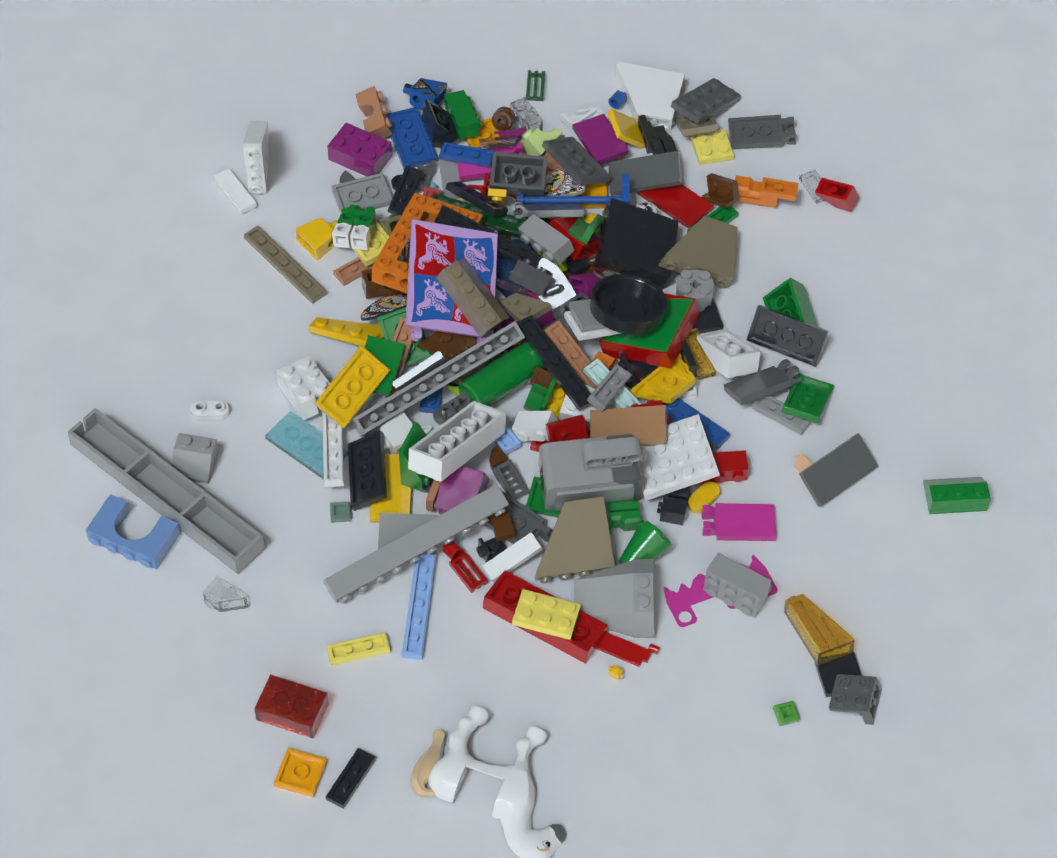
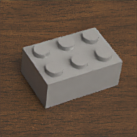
M718 552L706 570L703 590L708 595L724 601L725 604L736 607L745 615L756 618L767 601L771 580Z

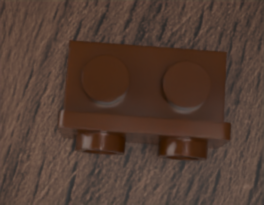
M713 173L706 176L708 193L702 195V198L709 203H715L722 207H731L739 201L736 180Z

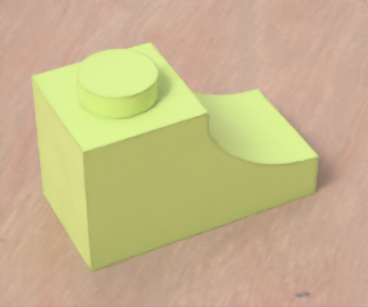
M539 128L532 131L528 129L522 134L523 138L519 143L522 142V147L528 155L540 156L545 151L542 147L543 141L556 139L561 132L558 128L548 132H543Z

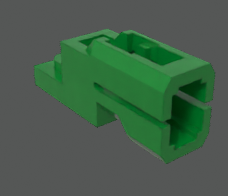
M638 499L604 502L610 535L612 528H621L623 531L637 529L641 522Z

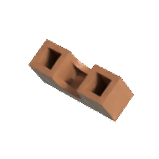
M372 86L355 94L358 106L366 117L371 115L363 120L365 131L381 138L392 135L391 127L393 125L390 118L387 117L389 111L383 103L385 100L381 91L378 92L375 86Z

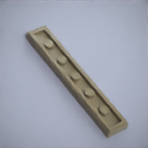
M259 226L244 234V239L312 304L327 295V291Z

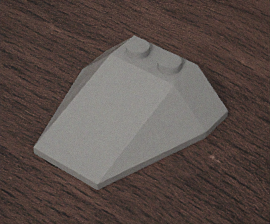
M633 559L575 579L574 602L581 604V611L607 624V630L633 638H655L654 559Z

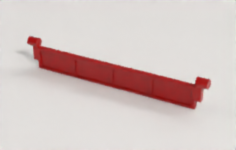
M605 632L595 649L640 667L642 661L648 663L652 653L658 654L660 647L650 643L648 649Z

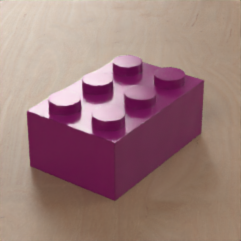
M347 122L327 145L328 160L366 177L379 174L392 157V142Z

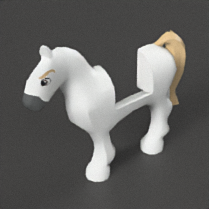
M472 706L467 716H463L459 720L458 729L448 739L449 752L444 757L446 733L439 729L434 730L431 746L419 758L411 774L410 781L414 794L422 797L437 796L440 799L453 803L466 774V767L502 779L504 782L497 796L492 817L501 820L508 846L520 858H550L565 841L567 835L565 829L560 824H551L542 829H532L531 815L535 806L536 791L528 765L530 752L536 746L544 743L547 738L546 732L537 727H529L525 737L518 739L515 744L516 760L514 765H495L474 759L467 749V742L471 733L478 726L485 724L489 717L488 712L483 708Z

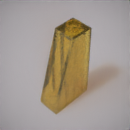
M804 594L792 596L785 600L784 613L817 666L853 652L854 638Z

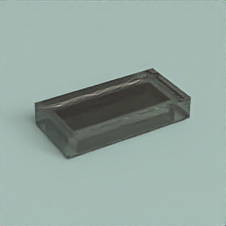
M514 135L479 139L481 149L516 145Z

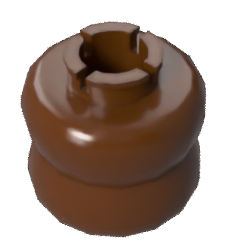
M505 106L498 108L492 116L493 126L497 130L506 131L510 129L515 122L516 116L514 111Z

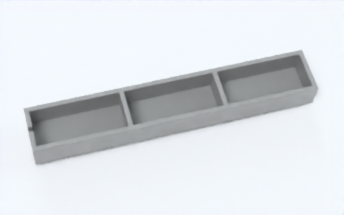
M94 408L83 418L85 431L81 421L68 431L71 446L160 515L179 523V528L182 532L235 573L241 571L264 549L263 535L98 409Z

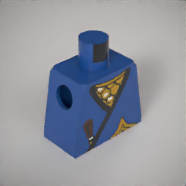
M420 78L414 85L406 83L403 87V93L410 95V105L423 110L424 100L426 99L438 106L444 102V94H447V83Z

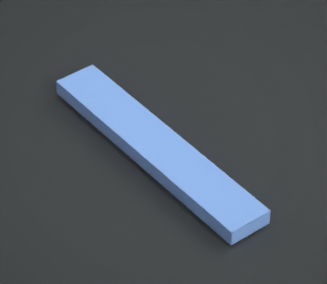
M424 553L420 555L421 559L415 562L402 658L422 660L436 563L435 553L429 555Z

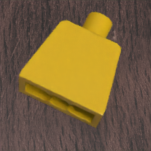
M318 218L295 228L296 240L318 261L335 247L332 232L337 220L328 224L323 218Z

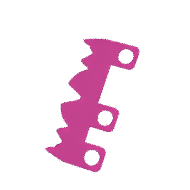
M752 555L750 566L745 567L770 579L772 590L768 593V596L776 594L778 589L766 567L756 556ZM698 574L693 579L691 588L681 584L679 591L674 592L664 587L666 603L680 627H686L697 622V617L691 605L713 598L703 590L705 582L703 574ZM727 605L730 609L736 608L734 606ZM681 612H689L692 619L687 623L681 622L679 614Z

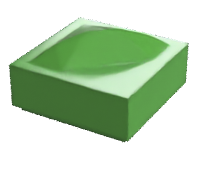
M793 701L777 704L772 707L779 726L795 723L800 720Z

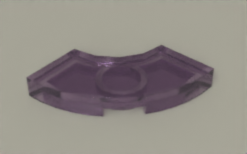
M496 277L495 286L524 295L525 287Z

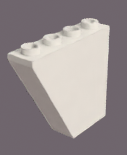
M617 61L615 76L622 92L626 93L627 104L637 124L638 116L645 115L652 127L664 125L666 131H671L677 112L671 107L673 100L681 97L685 74Z
M250 121L243 143L248 193L266 194L270 154L268 121Z

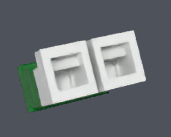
M352 204L348 208H343L342 214L332 232L334 246L350 248L352 246V249L368 251L371 235L377 225L375 208L368 206L365 210H359L357 205Z

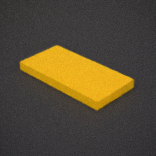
M361 345L314 404L340 427L345 428L390 369Z
M385 454L387 498L371 504L370 522H379L380 513L410 514L411 488L401 485L399 454Z

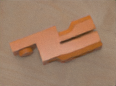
M738 175L735 177L739 192V201L737 202L776 207L778 198L796 201L799 183L763 177L762 182L754 181L750 177Z

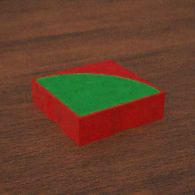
M664 293L667 299V307L664 320L658 328L644 334L621 333L601 337L599 343L602 353L620 359V353L624 352L628 361H640L648 365L672 369L685 338L691 332L700 314L696 299Z

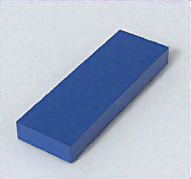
M444 142L439 158L491 168L493 152L495 151Z

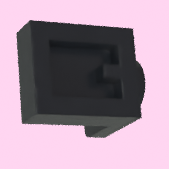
M495 537L485 542L482 538H479L478 547H476L479 557L484 558L486 563L507 549L502 540L496 542Z

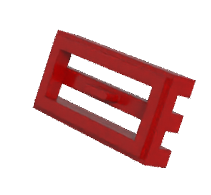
M466 552L449 561V566L471 593L476 588L480 589L481 585L484 584L485 586L488 584L487 578ZM464 559V561L480 579L479 581L476 580V578L472 575L471 571L465 566V564L461 560Z

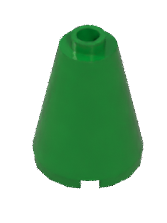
M642 520L618 562L622 564L633 559L655 560L668 551L672 544L668 538L663 539V532L649 521L644 522Z

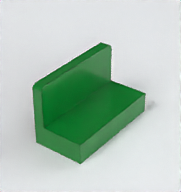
M597 214L590 224L578 218L568 233L587 244L596 233L604 217Z

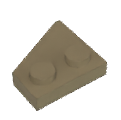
M514 293L500 301L501 307L517 322L530 315L537 319L552 310L550 303L518 293Z

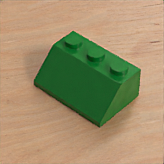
M789 278L762 297L765 307L817 326L805 287L802 283Z
M982 477L923 480L929 514L987 511L990 493L987 481Z

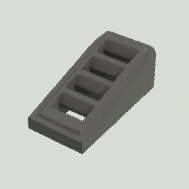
M512 460L494 467L492 472L507 495L517 500L529 494V490ZM507 471L509 472V474H507V475H503V474H502V473L507 472ZM513 477L512 480L508 482L506 481V479ZM513 483H517V484H518V485H516V486H514V487H512V488H510V486H509V485H511V484H513ZM519 488L522 490L521 492H519V493H517V494H514V493H513V491H515V490H517V489H519Z

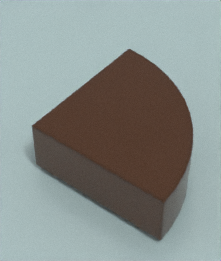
M498 445L493 448L489 458L492 471L494 467L509 461V458Z

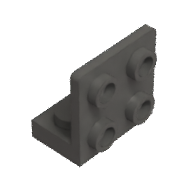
M838 674L829 703V710L860 713L865 724L873 725L882 691L877 677Z

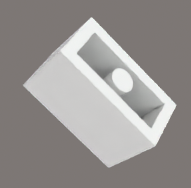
M518 411L512 431L519 441H548L546 424L558 420L553 411Z

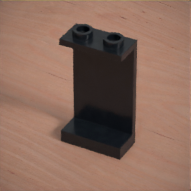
M684 340L680 351L681 359L688 365L689 371L696 378L697 364L686 340ZM620 353L618 365L632 375L625 384L630 387V390L659 367L640 361H628L625 353Z

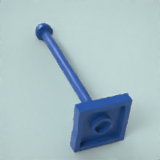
M622 174V194H618V196L524 197V193H521V195H517V200L523 204L608 203L611 198L630 204L629 174Z

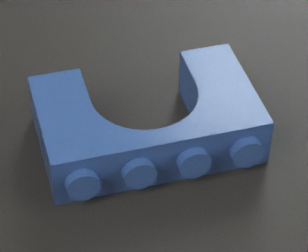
M110 494L86 529L88 540L94 545L105 547L112 553L117 552L128 560L138 561L147 568L152 567L157 570L180 535L179 523L161 516L152 531L144 538L138 540L124 539L118 535L117 531L129 513L128 502Z

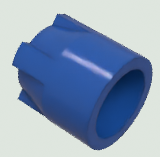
M617 90L609 98V105L614 109H619L627 100L626 93Z

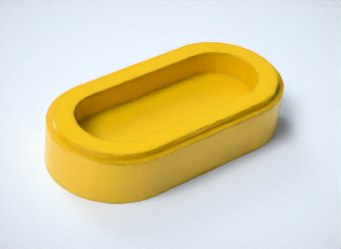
M714 482L704 483L689 497L688 509L693 513H702L703 505H711L719 498L720 487Z

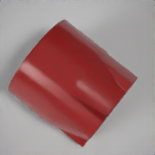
M454 541L442 546L443 552L451 560L464 552Z

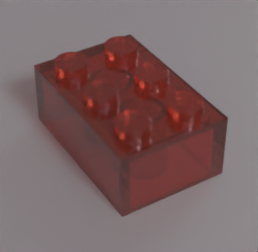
M270 674L254 708L256 720L313 739L329 705L328 693Z

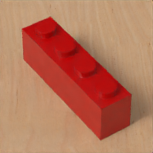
M746 450L712 452L720 476L697 484L706 482L722 483L725 481L741 482L747 480L749 468Z

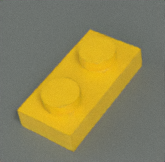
M488 188V197L503 205V203H507V190Z

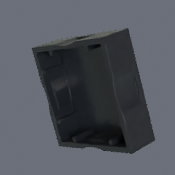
M611 198L603 211L604 219L601 222L600 228L601 239L597 246L594 267L640 276L655 283L663 290L671 277L672 270L660 267L659 263L676 244L679 221Z

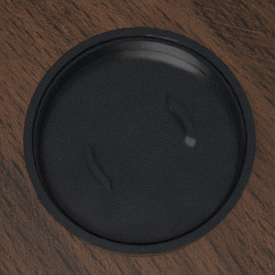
M614 274L602 278L594 285L590 300V310L594 318L603 326L624 334H644L655 330L663 322L667 307L666 296L655 283L632 274Z

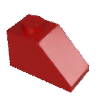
M821 178L814 192L835 208L852 212L859 198L853 185L826 178Z

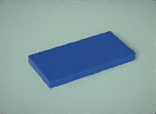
M417 107L387 114L393 125L390 137L403 170L406 165L415 168L418 165L430 164L432 160L438 162V157L433 145L429 141V135L424 129V123Z

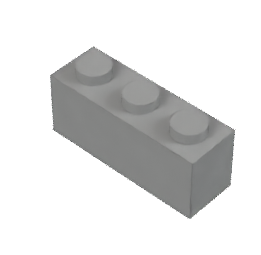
M535 214L518 228L521 240L527 245L531 244L536 252H542L550 262L554 261L560 265L574 251L570 239Z

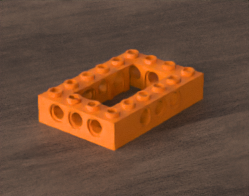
M414 193L372 266V282L407 293L409 264L402 262V259L407 256V251L410 247L412 219L435 223L434 221L443 205L482 224L483 215Z

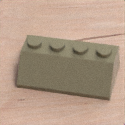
M466 258L459 259L447 266L436 277L480 338L509 319V316Z

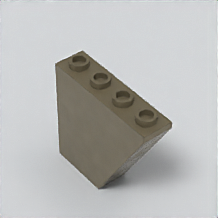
M704 216L666 253L659 266L681 273L683 270H705L710 273L714 285L727 288L734 279L738 227Z
M604 496L564 502L534 576L535 581L540 580V583L551 582L552 578L559 577L560 580L571 579V575L579 574V577L590 575L591 572H599L615 566Z

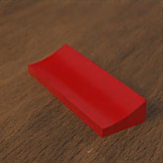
M504 570L485 594L483 609L512 624L522 589L552 597L555 596ZM580 610L571 640L519 626L516 627L586 664L596 645L607 631L608 625Z

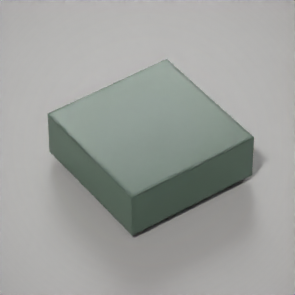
M349 501L330 503L331 523L351 521Z

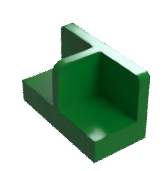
M554 377L548 389L538 384L531 386L523 406L524 409L528 411H543L556 381Z

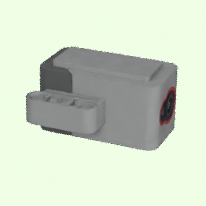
M632 434L542 444L539 447L538 467L545 510L561 511L564 502L604 496V502L635 499L639 501L643 486L639 462L642 459L639 439Z

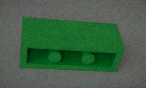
M464 90L444 94L445 110L451 117L459 140L480 136L479 128H482L480 118H477L475 107H472L470 96H467Z

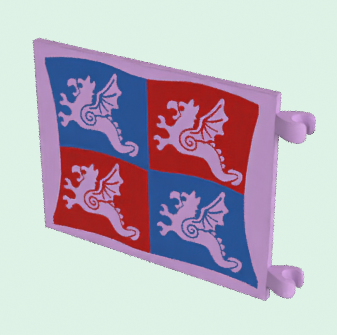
M411 220L406 326L413 327L411 340L418 341L422 337V329L478 337L477 344L493 335L492 330L480 338L436 277L447 266L459 259L466 258L495 297L498 234Z

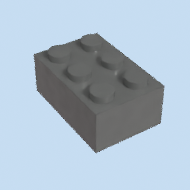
M493 152L490 189L507 190V195L514 196L521 195V193H524V196H544L547 156Z

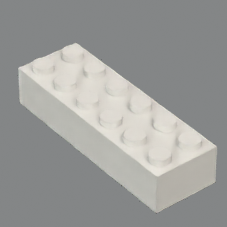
M476 401L471 402L409 448L408 469L433 478L436 481H443L505 433L506 412L477 403Z

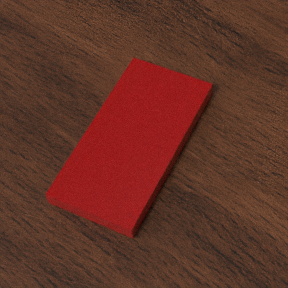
M683 184L635 192L688 229L714 209V205Z

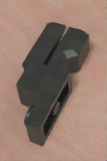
M645 115L638 116V127L645 142L647 154L652 153V155L677 151L673 138L667 134L664 125L652 127Z

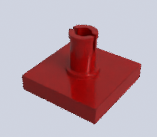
M583 415L546 424L549 443L588 438Z

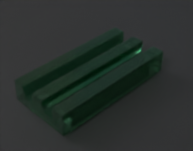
M528 70L526 100L543 101L545 71H542V73H538V71L531 73V70ZM531 78H534L533 96H530ZM538 78H541L540 97H537Z

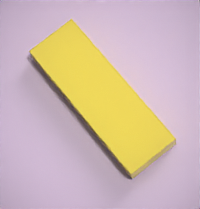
M386 632L326 645L331 666L390 653Z

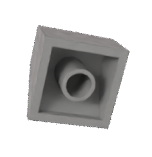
M179 433L174 446L172 467L191 481L209 484L218 455L217 439Z

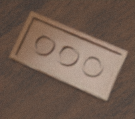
M666 405L615 408L604 409L602 412L600 410H590V438L632 434L639 439L640 446L667 444Z

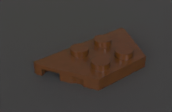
M437 331L419 342L417 347L427 350L432 355L440 351L451 360L476 345L478 337Z

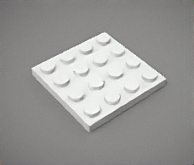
M699 414L668 424L667 444L640 446L642 459L639 462L643 479L642 491L646 501L720 476Z

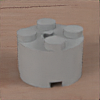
M683 270L677 279L676 295L695 298L699 312L705 310L713 301L714 282L710 273L705 270Z

